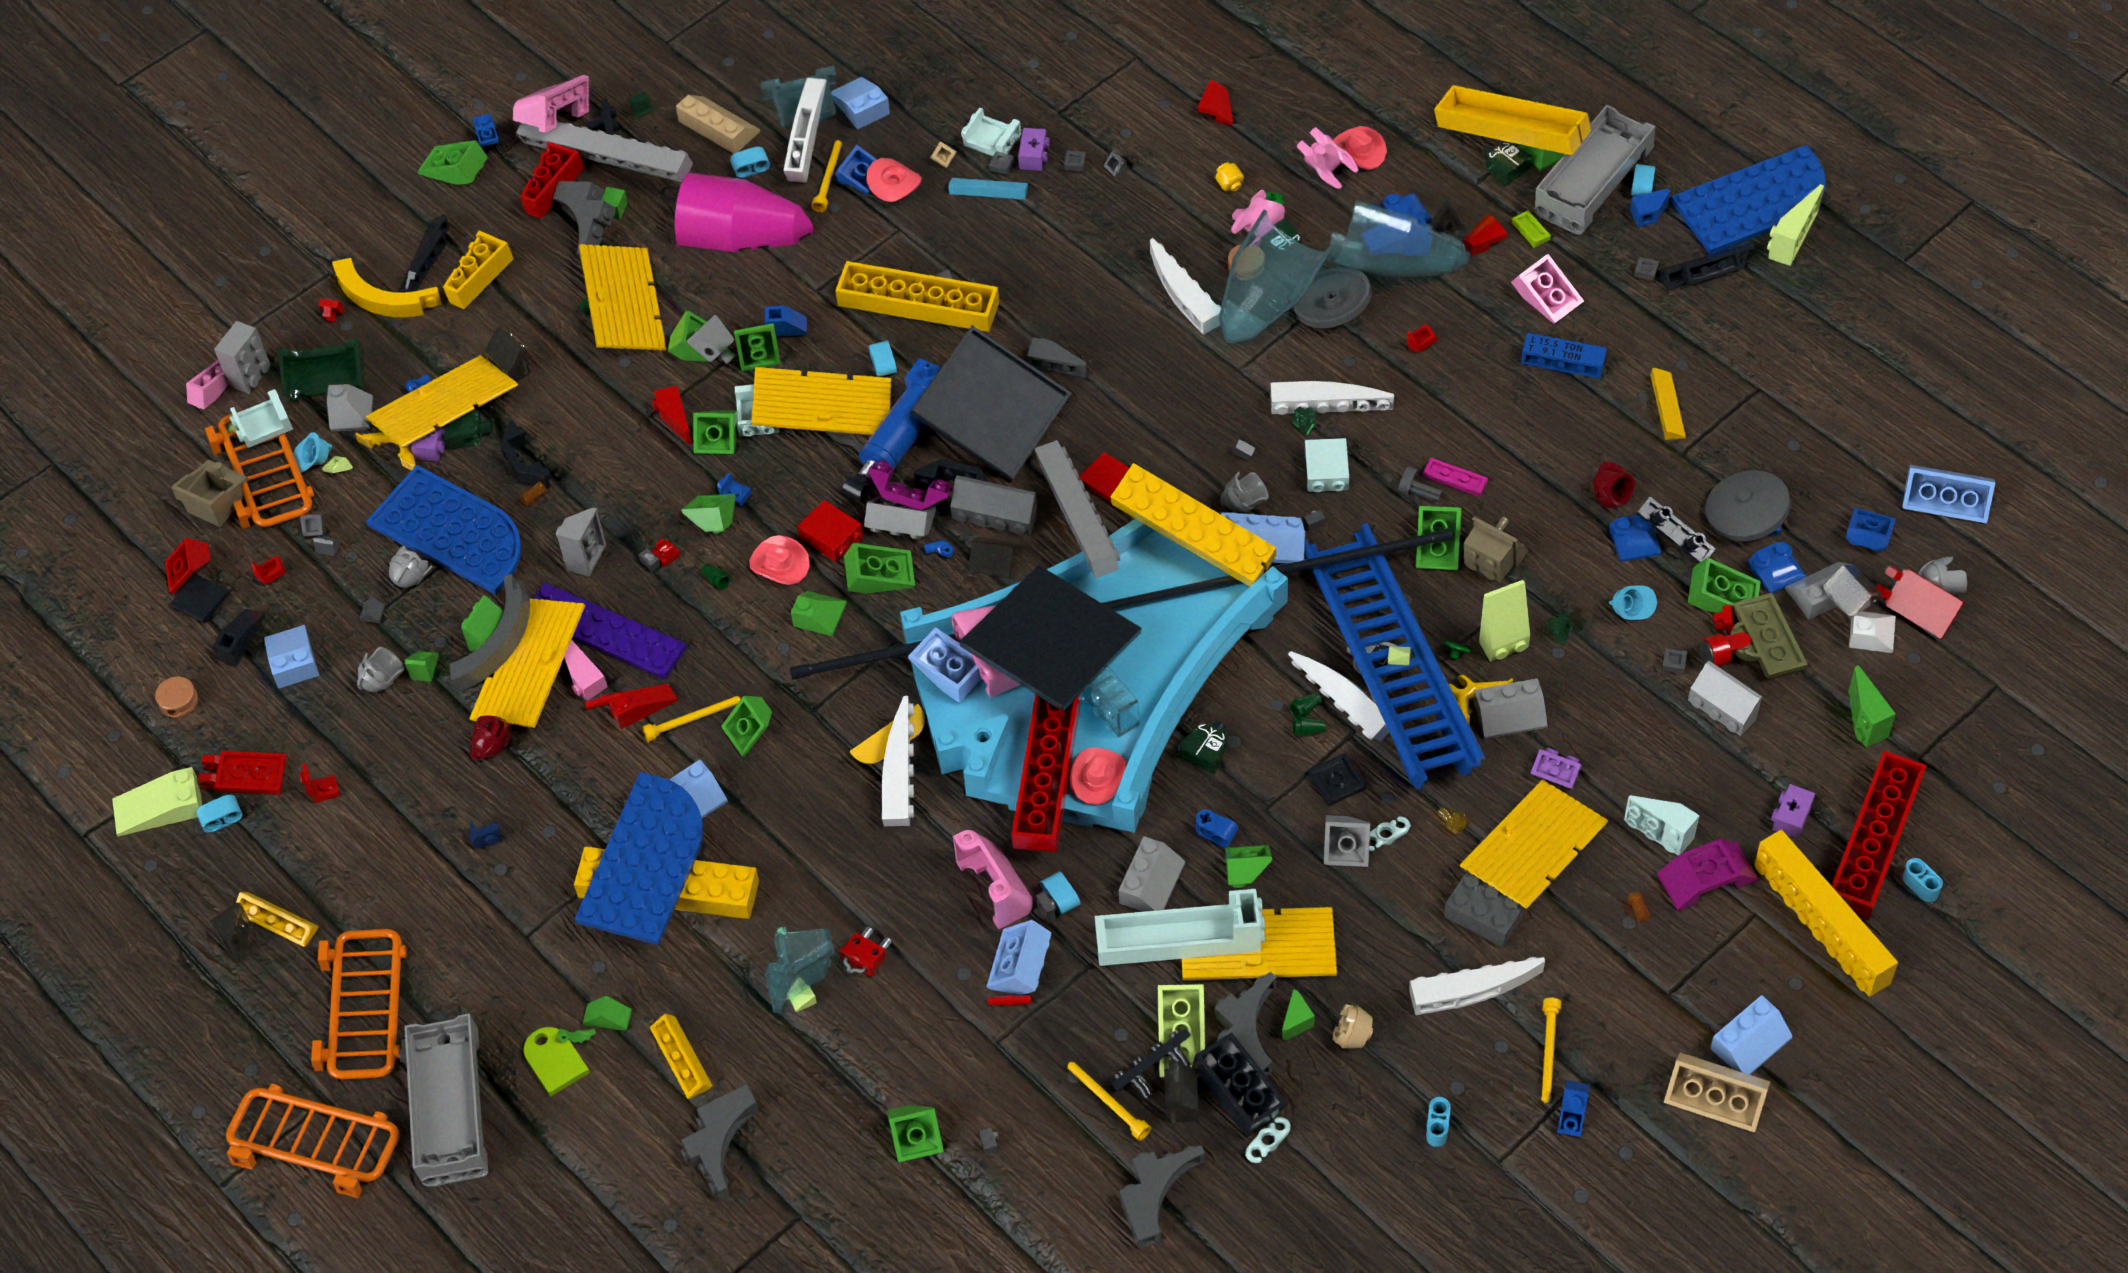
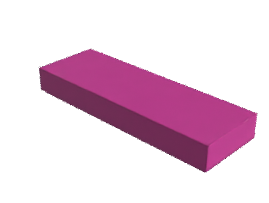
M1430 458L1423 471L1424 478L1478 497L1481 496L1488 483L1487 477Z

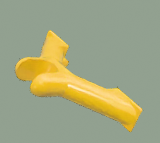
M383 432L362 435L355 433L357 441L370 449L375 445L396 444ZM411 444L404 448L399 446L400 453L398 457H400L402 466L412 471L416 464Z
M1459 675L1457 679L1465 688L1458 689L1452 684H1449L1469 724L1470 714L1472 713V710L1469 709V700L1474 697V691L1513 683V678L1509 681L1474 683L1465 675Z

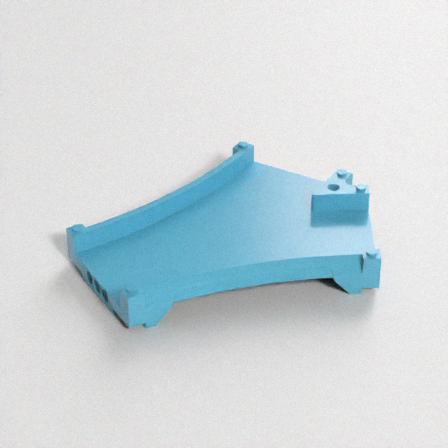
M1137 519L1132 520L1108 536L1111 537L1114 549H1117L1120 556V561H1117L1119 570L1095 578L1083 552L1047 569L1100 603L1230 576ZM1272 566L1250 587L1243 583L1115 610L1118 614L1141 627L1142 630L1136 639L1080 694L1081 708L1071 768L1079 752L1086 748L1096 747L1121 755L1127 762V766L1117 793L1109 801L1100 805L1086 804L1078 799L1071 789L1069 776L1062 821L1093 828L1094 824L1135 833L1139 819L1142 818L1146 807L1153 771L1181 717L1207 678L1237 641L1249 629L1265 628L1273 621V615L1287 603L1288 578ZM1019 583L978 599L923 615L921 607L900 612L905 643L924 640L935 627L946 635L954 634L951 614L963 610L998 605ZM911 661L914 678L941 773L945 774L962 769L966 796L1006 804L1009 810L1015 811L1035 693L1019 685L990 698L985 689L987 683H985L984 679H981L959 703L940 690Z

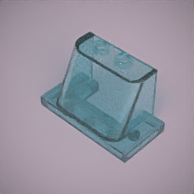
M834 66L816 69L815 76L807 77L826 79L819 122L836 114L829 86L835 84L836 72ZM779 78L760 82L762 101L773 99L781 127L793 126L807 78L781 84Z
M786 927L777 928L774 941L778 963H768L765 973L773 1013L782 1012L786 1001L825 978L827 968L831 965L830 958L834 955L829 928L787 932Z

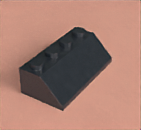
M1232 1032L1195 1055L1192 1068L1246 1138L1264 1128L1287 1106V1101Z

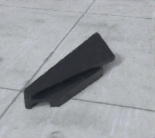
M442 214L429 223L398 291L399 293L416 291L447 245L445 234L450 227L446 215Z
M1745 244L1657 270L1656 274L1667 290H1672L1685 282L1687 285H1692L1742 269L1746 264L1745 259L1750 250L1754 249V244Z

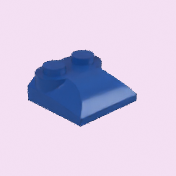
M856 145L835 173L837 180L841 184L851 185L867 195L870 192L866 181L867 170L872 162L877 159Z
M1415 193L1402 196L1390 194L1385 197L1384 202L1380 203V209L1388 220L1403 214L1417 213L1423 215L1426 224L1433 221Z
M1854 507L1846 539L1855 546L1861 545L1877 552L1885 550L1888 547L1896 518Z
M1638 515L1617 518L1609 525V531L1620 562L1661 555L1662 552L1654 528Z
M1777 542L1757 551L1747 561V566L1756 578L1761 581V584L1769 594L1783 590L1786 586L1806 577L1792 556L1791 546L1785 542Z

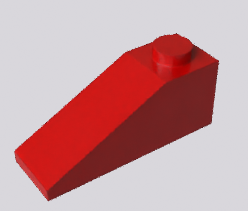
M677 385L655 390V399H652L654 411H659L660 418L687 444H691L690 432Z
M668 684L626 691L608 700V704L613 718L622 730L677 702L678 699Z

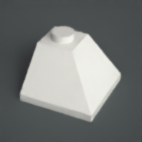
M1852 610L1849 647L1893 653L1895 616Z

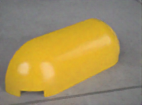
M919 704L914 706V716H910V724L913 723L914 736H911L910 740L922 731L925 724V715ZM894 721L850 750L851 755L857 761L864 764H874L883 760Z

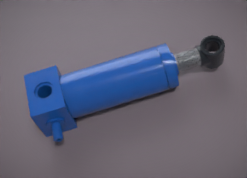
M921 358L917 360L905 376L906 390L860 450L859 458L864 466L858 474L849 476L846 479L842 489L844 495L859 502L866 500L870 492V482L873 480L868 471L875 461L883 460L889 462L890 466L894 467L895 470L927 426L909 413L941 367Z

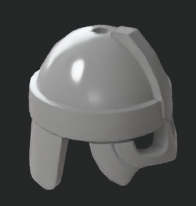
M1238 471L1226 483L1220 497L1221 505L1226 506L1230 511L1236 513L1249 512L1268 499V491L1256 473L1251 472L1238 480L1240 475Z
M402 546L389 563V576L395 585L408 588L418 585L433 566H428L427 560H421L416 552L406 550L405 546Z
M1945 556L1938 560H1932L1919 571V575L1954 596L1966 593L1967 577L1965 571H1947L1948 568L1946 566L1952 562L1953 557Z
M378 647L369 659H367L368 653L366 652L358 666L357 686L360 690L365 689L369 692L386 690L404 671V665L394 653L384 647Z

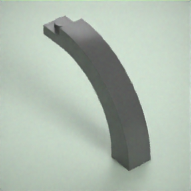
M512 574L504 576L506 591L505 609L493 634L473 653L449 664L451 681L459 691L480 683L499 669L514 652L524 635L530 614V598L524 592L521 582L517 581Z

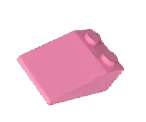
M1549 254L1511 282L1519 294L1553 324L1584 302Z

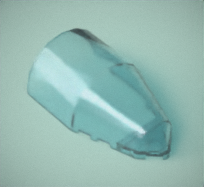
M1355 201L1347 235L1336 232L1331 234L1329 260L1335 264L1387 279L1449 276L1469 262L1470 252L1465 251V245L1462 241L1444 232L1438 234L1432 231V226L1427 224L1424 227L1418 224V219Z
M1264 209L1232 259L1219 314V323L1225 341L1228 344L1252 341L1298 304L1332 252V248L1328 247L1326 252L1317 251L1296 242L1272 223L1267 211Z

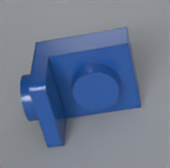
M730 473L721 478L717 485L719 494H735V505L740 508L751 494V488L733 481L732 474Z

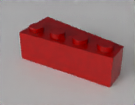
M551 142L547 143V150L545 153H542L539 166L535 167L532 179L528 180L520 196L526 214L542 219L556 202L553 196L557 182L574 181L581 173L584 165L579 151Z

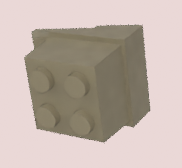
M207 460L190 475L186 474L171 488L176 499L182 501L188 513L221 527L235 510L233 502L244 499L241 485L248 480V477L222 466L220 462L215 463Z
M1473 517L1474 528L1464 542V564L1471 570H1478L1490 580L1501 582L1513 566L1517 567L1527 554V549L1524 544H1520L1518 539L1503 532V529L1509 522L1506 517H1502L1495 527Z

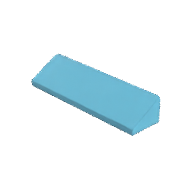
M952 178L949 183V194L1026 199L1028 183Z

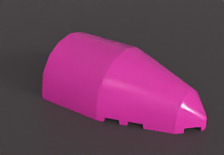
M688 173L680 185L675 211L677 245L738 252L741 248L751 247V250L757 249V246L769 245V247L794 245L800 241L799 238L808 233H813V224L801 206L745 179Z

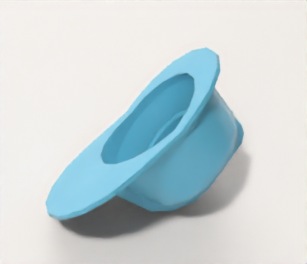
M311 432L294 450L293 454L301 473L308 470L312 465L325 463L328 453L332 449V445L319 438L315 432Z
M1627 586L1618 590L1614 594L1613 600L1609 601V604L1613 605L1614 611L1622 618L1641 620L1649 618L1654 613L1657 599L1654 591L1647 586Z

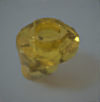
M1444 807L1438 810L1437 814L1446 822L1447 829L1457 834L1464 830L1466 817L1462 812H1455L1451 816Z

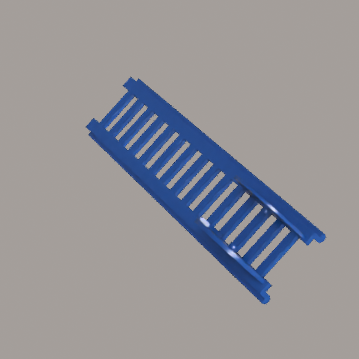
M1364 523L1361 525V531L1354 533L1357 542L1318 552L1315 544L1309 545L1308 541L1305 540L1304 555L1306 559L1377 545L1378 543L1369 525ZM1381 554L1311 569L1396 745L1404 771L1413 787L1417 790L1423 788L1424 781L1428 780L1424 770L1453 763L1461 776L1470 775L1472 768L1480 766L1481 759H1485V756L1384 555ZM1366 564L1371 569L1336 580H1332L1330 574ZM1374 578L1378 583L1377 585L1340 595L1337 591V588ZM1383 593L1385 599L1346 609L1344 606L1346 602ZM1388 607L1392 611V614L1355 624L1351 620V617ZM1397 622L1400 627L1361 639L1358 635V632ZM1404 637L1407 643L1397 645L1396 647H1411L1414 658L1410 659V664H1390L1375 669L1372 662L1388 658L1389 648L1367 653L1365 647ZM1418 666L1422 672L1383 684L1379 678ZM1422 682H1427L1429 686L1428 689L1389 699L1386 693ZM1434 697L1436 700V704L1397 714L1394 709L1398 706ZM1436 714V721L1407 730H1404L1401 724ZM1439 730L1442 733V738L1417 745L1411 744L1409 740L1410 738ZM1445 746L1448 754L1424 761H1419L1417 754Z

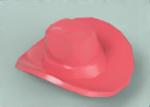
M1367 126L1351 128L1333 139L1338 147L1351 155L1356 165L1360 168L1375 169L1385 161L1387 153L1386 143L1382 136L1372 128Z
M880 158L872 162L868 168L866 181L874 195L881 200L894 202L912 193L921 184L922 177L900 162L891 158Z
M782 535L772 536L763 541L755 549L749 560L752 571L786 585L799 583L807 576L810 567L809 554L805 548L796 540Z
M1098 747L1086 748L1079 752L1072 765L1070 773L1071 789L1076 797L1086 804L1100 805L1105 803L1117 793L1127 762L1121 755L1113 751Z

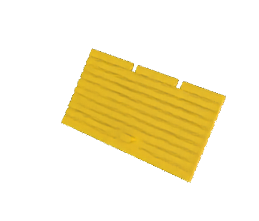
M580 244L579 250L596 347L667 350L661 320L654 319L660 317L655 286H648V284L654 283L648 249Z
M480 355L368 414L366 419L401 448H404L435 431V425L440 428L474 410L473 405L476 404L480 407L517 387L518 383Z
M755 367L751 425L872 435L890 411L891 378L853 375V380H847V374L807 371V376H801V371Z
M530 598V614L524 635L507 661L493 673V678H486L469 720L477 721V718L480 716L492 715L505 719L509 725L535 728L585 608L584 603Z
M1542 779L1460 864V867L1472 875L1474 874L1483 882L1488 883V885L1527 909L1550 885V881L1545 878L1548 877L1554 880L1578 855V852L1573 850V848L1575 847L1577 850L1582 851L1608 823V820Z
M1332 907L1281 909V915H1274V909H1262L1261 912L1265 922V942L1261 943V952L1183 958V980L1259 978L1262 975H1267L1270 971L1276 977L1337 976Z

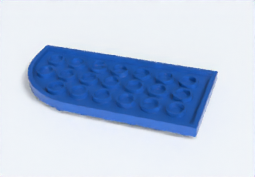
M1805 145L1671 196V203L1709 255L1771 232L1774 225L1777 226L1785 214L1820 184L1824 185L1825 189V173L1818 158L1809 146Z
M418 465L412 469L366 520L368 527L495 595L505 585L504 576L513 575L520 562L522 547L519 532L513 520L504 511Z
M643 772L639 773L576 914V924L656 945L660 944L703 840V822L700 810L693 797L684 788L668 779Z

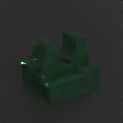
M646 92L641 94L635 93L628 99L633 115L636 118L653 111Z
M1299 406L1294 410L1293 424L1308 435L1313 431L1316 420L1313 415L1317 411L1312 407L1303 409Z
M1560 613L1558 618H1549L1546 627H1550L1548 633L1555 636L1557 643L1565 644L1573 628L1569 615Z

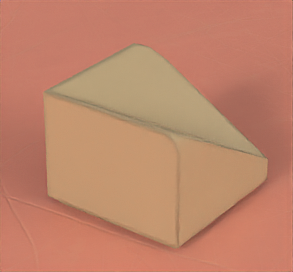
M940 141L930 159L947 168L956 151Z

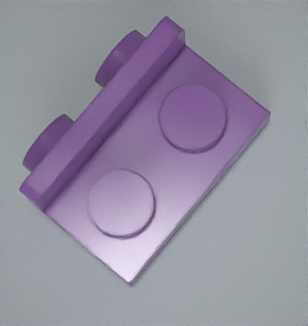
M1546 748L1545 751L1540 749L1530 774L1573 789L1579 771L1583 767L1578 763L1579 759L1569 755L1566 758L1558 756L1559 752L1550 748Z

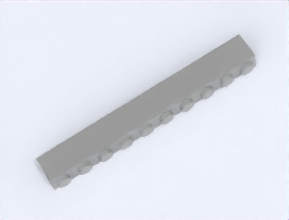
M556 121V128L546 133L540 132L539 127L521 123L516 132L525 144L547 149V143L551 142L579 151L581 158L678 182L683 181L693 165L688 154L682 150L674 151L666 146L658 147L649 142L641 143L633 138L625 139L616 134L609 135L600 130L596 132L587 127H576L570 123L563 124Z
M1058 440L1034 448L1039 466L1094 577L1098 578L1119 570L1117 561H1120L1119 553L1116 548L1114 549L1111 537H1108L1106 527L1102 524L1099 513L1097 514L1088 492L1085 491L1082 480H1079L1076 468L1074 469L1071 458H1068L1065 447H1061Z

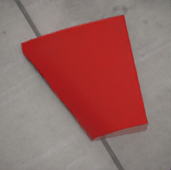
M1210 80L1199 102L1198 112L1216 116L1217 122L1232 125L1233 117L1227 89L1221 84Z
M1487 215L1463 239L1462 243L1472 257L1488 251L1489 245L1507 239V232L1494 217Z

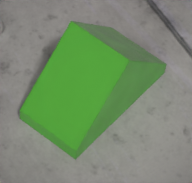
M417 651L406 658L405 665L410 679L431 682L438 660V653Z
M1293 990L1282 1029V1040L1287 1041L1314 1027L1315 1015L1297 990Z
M604 996L587 1004L582 1024L583 1026L627 1031L632 1010Z

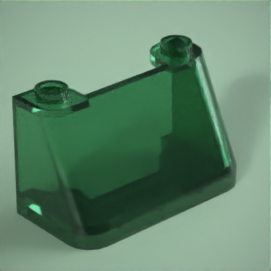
M357 338L347 339V345L342 342L337 346L308 350H300L298 348L295 349L296 352L288 351V348L278 349L282 392L285 398H289V401H299L301 397L328 394L329 385L349 384L360 390L364 388L363 345Z

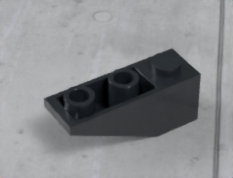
M245 609L222 629L212 646L218 660L237 666L266 617L265 614Z

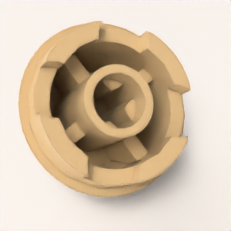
M1346 1004L1340 1013L1342 1017L1339 1024L1335 1026L1333 1041L1339 1044L1341 1048H1362L1366 1041H1369L1371 1038L1373 1018L1358 1005L1350 1006Z

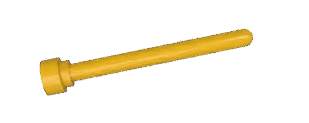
M840 140L834 142L819 195L813 198L811 207L816 212L822 213L826 211L828 205L826 195L842 143Z
M735 696L657 726L656 724L642 726L643 733L647 742L656 740L660 733L733 707L739 703L741 698Z
M1545 998L1543 1000L1542 1010L1547 1016L1542 1101L1544 1103H1549L1551 1100L1556 1016L1561 1012V1000L1557 998Z
M1075 1062L1068 1063V1069L1130 1126L1131 1134L1138 1141L1147 1137L1151 1131L1149 1124L1144 1120H1136Z

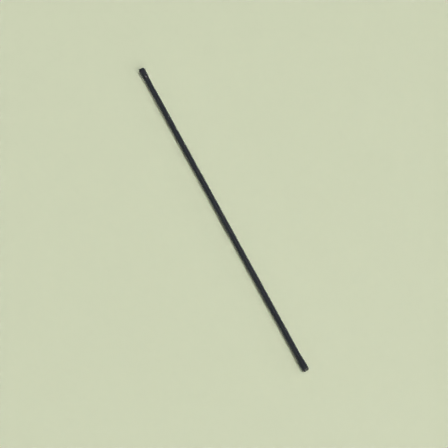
M1448 528L1429 534L1273 567L1283 575L1418 546L1452 541V532ZM1225 576L1102 602V604L1115 611L1243 583L1232 576ZM955 634L948 635L949 637L953 638L954 640L960 643V640H957ZM922 641L813 664L789 667L791 677L794 680L817 673L911 654Z

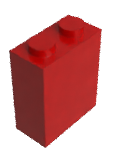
M823 500L797 526L801 540L834 562L843 558L851 545L859 543L863 537L862 524L826 500Z

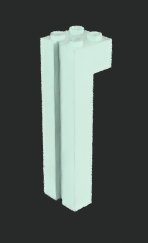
M1256 889L1229 891V904L1095 916L1099 966L1261 952V943L1265 942V922L1261 912L1262 899L1261 897L1257 898Z

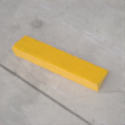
M1652 368L1651 380L1665 440L1685 439L1686 435L1671 372Z
M249 892L239 893L232 910L233 913L303 947H306L319 928L318 925Z
M665 1013L649 1028L687 1099H691L713 1086L676 1017Z

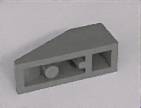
M1033 337L1027 354V361L1031 366L1041 371L1082 378L1087 377L1085 361L1054 341Z

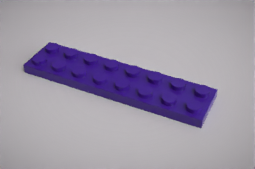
M547 583L542 585L533 598L558 602L584 603L585 608L572 640L664 680L687 649L686 643Z

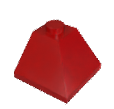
M185 538L165 560L170 594L178 591L209 563L211 554L209 553L208 543Z

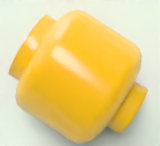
M1226 162L1217 168L1215 178L1224 191L1232 190L1235 192L1242 187L1241 183L1244 180V175L1236 164Z

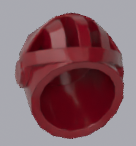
M1605 461L1600 465L1593 479V490L1597 501L1603 507L1617 508L1629 501L1634 492L1635 480L1622 466L1609 461Z
M492 715L478 717L473 727L470 757L479 761L483 760V758L499 755L510 743L511 731L509 723L503 718Z

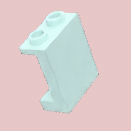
M979 108L976 113L972 114L968 125L962 129L963 146L994 156L996 151L1008 154L1021 135L1020 121L1013 119L1010 125L986 117L984 116L983 109Z
M754 384L735 386L739 437L779 433V427L751 425Z
M275 389L268 392L270 397L268 401L239 413L236 412L234 407L230 408L233 414L230 416V420L234 428H239L236 431L240 442L245 441L248 448L293 430Z
M1346 438L1305 440L1307 491L1339 492L1348 490L1349 469Z

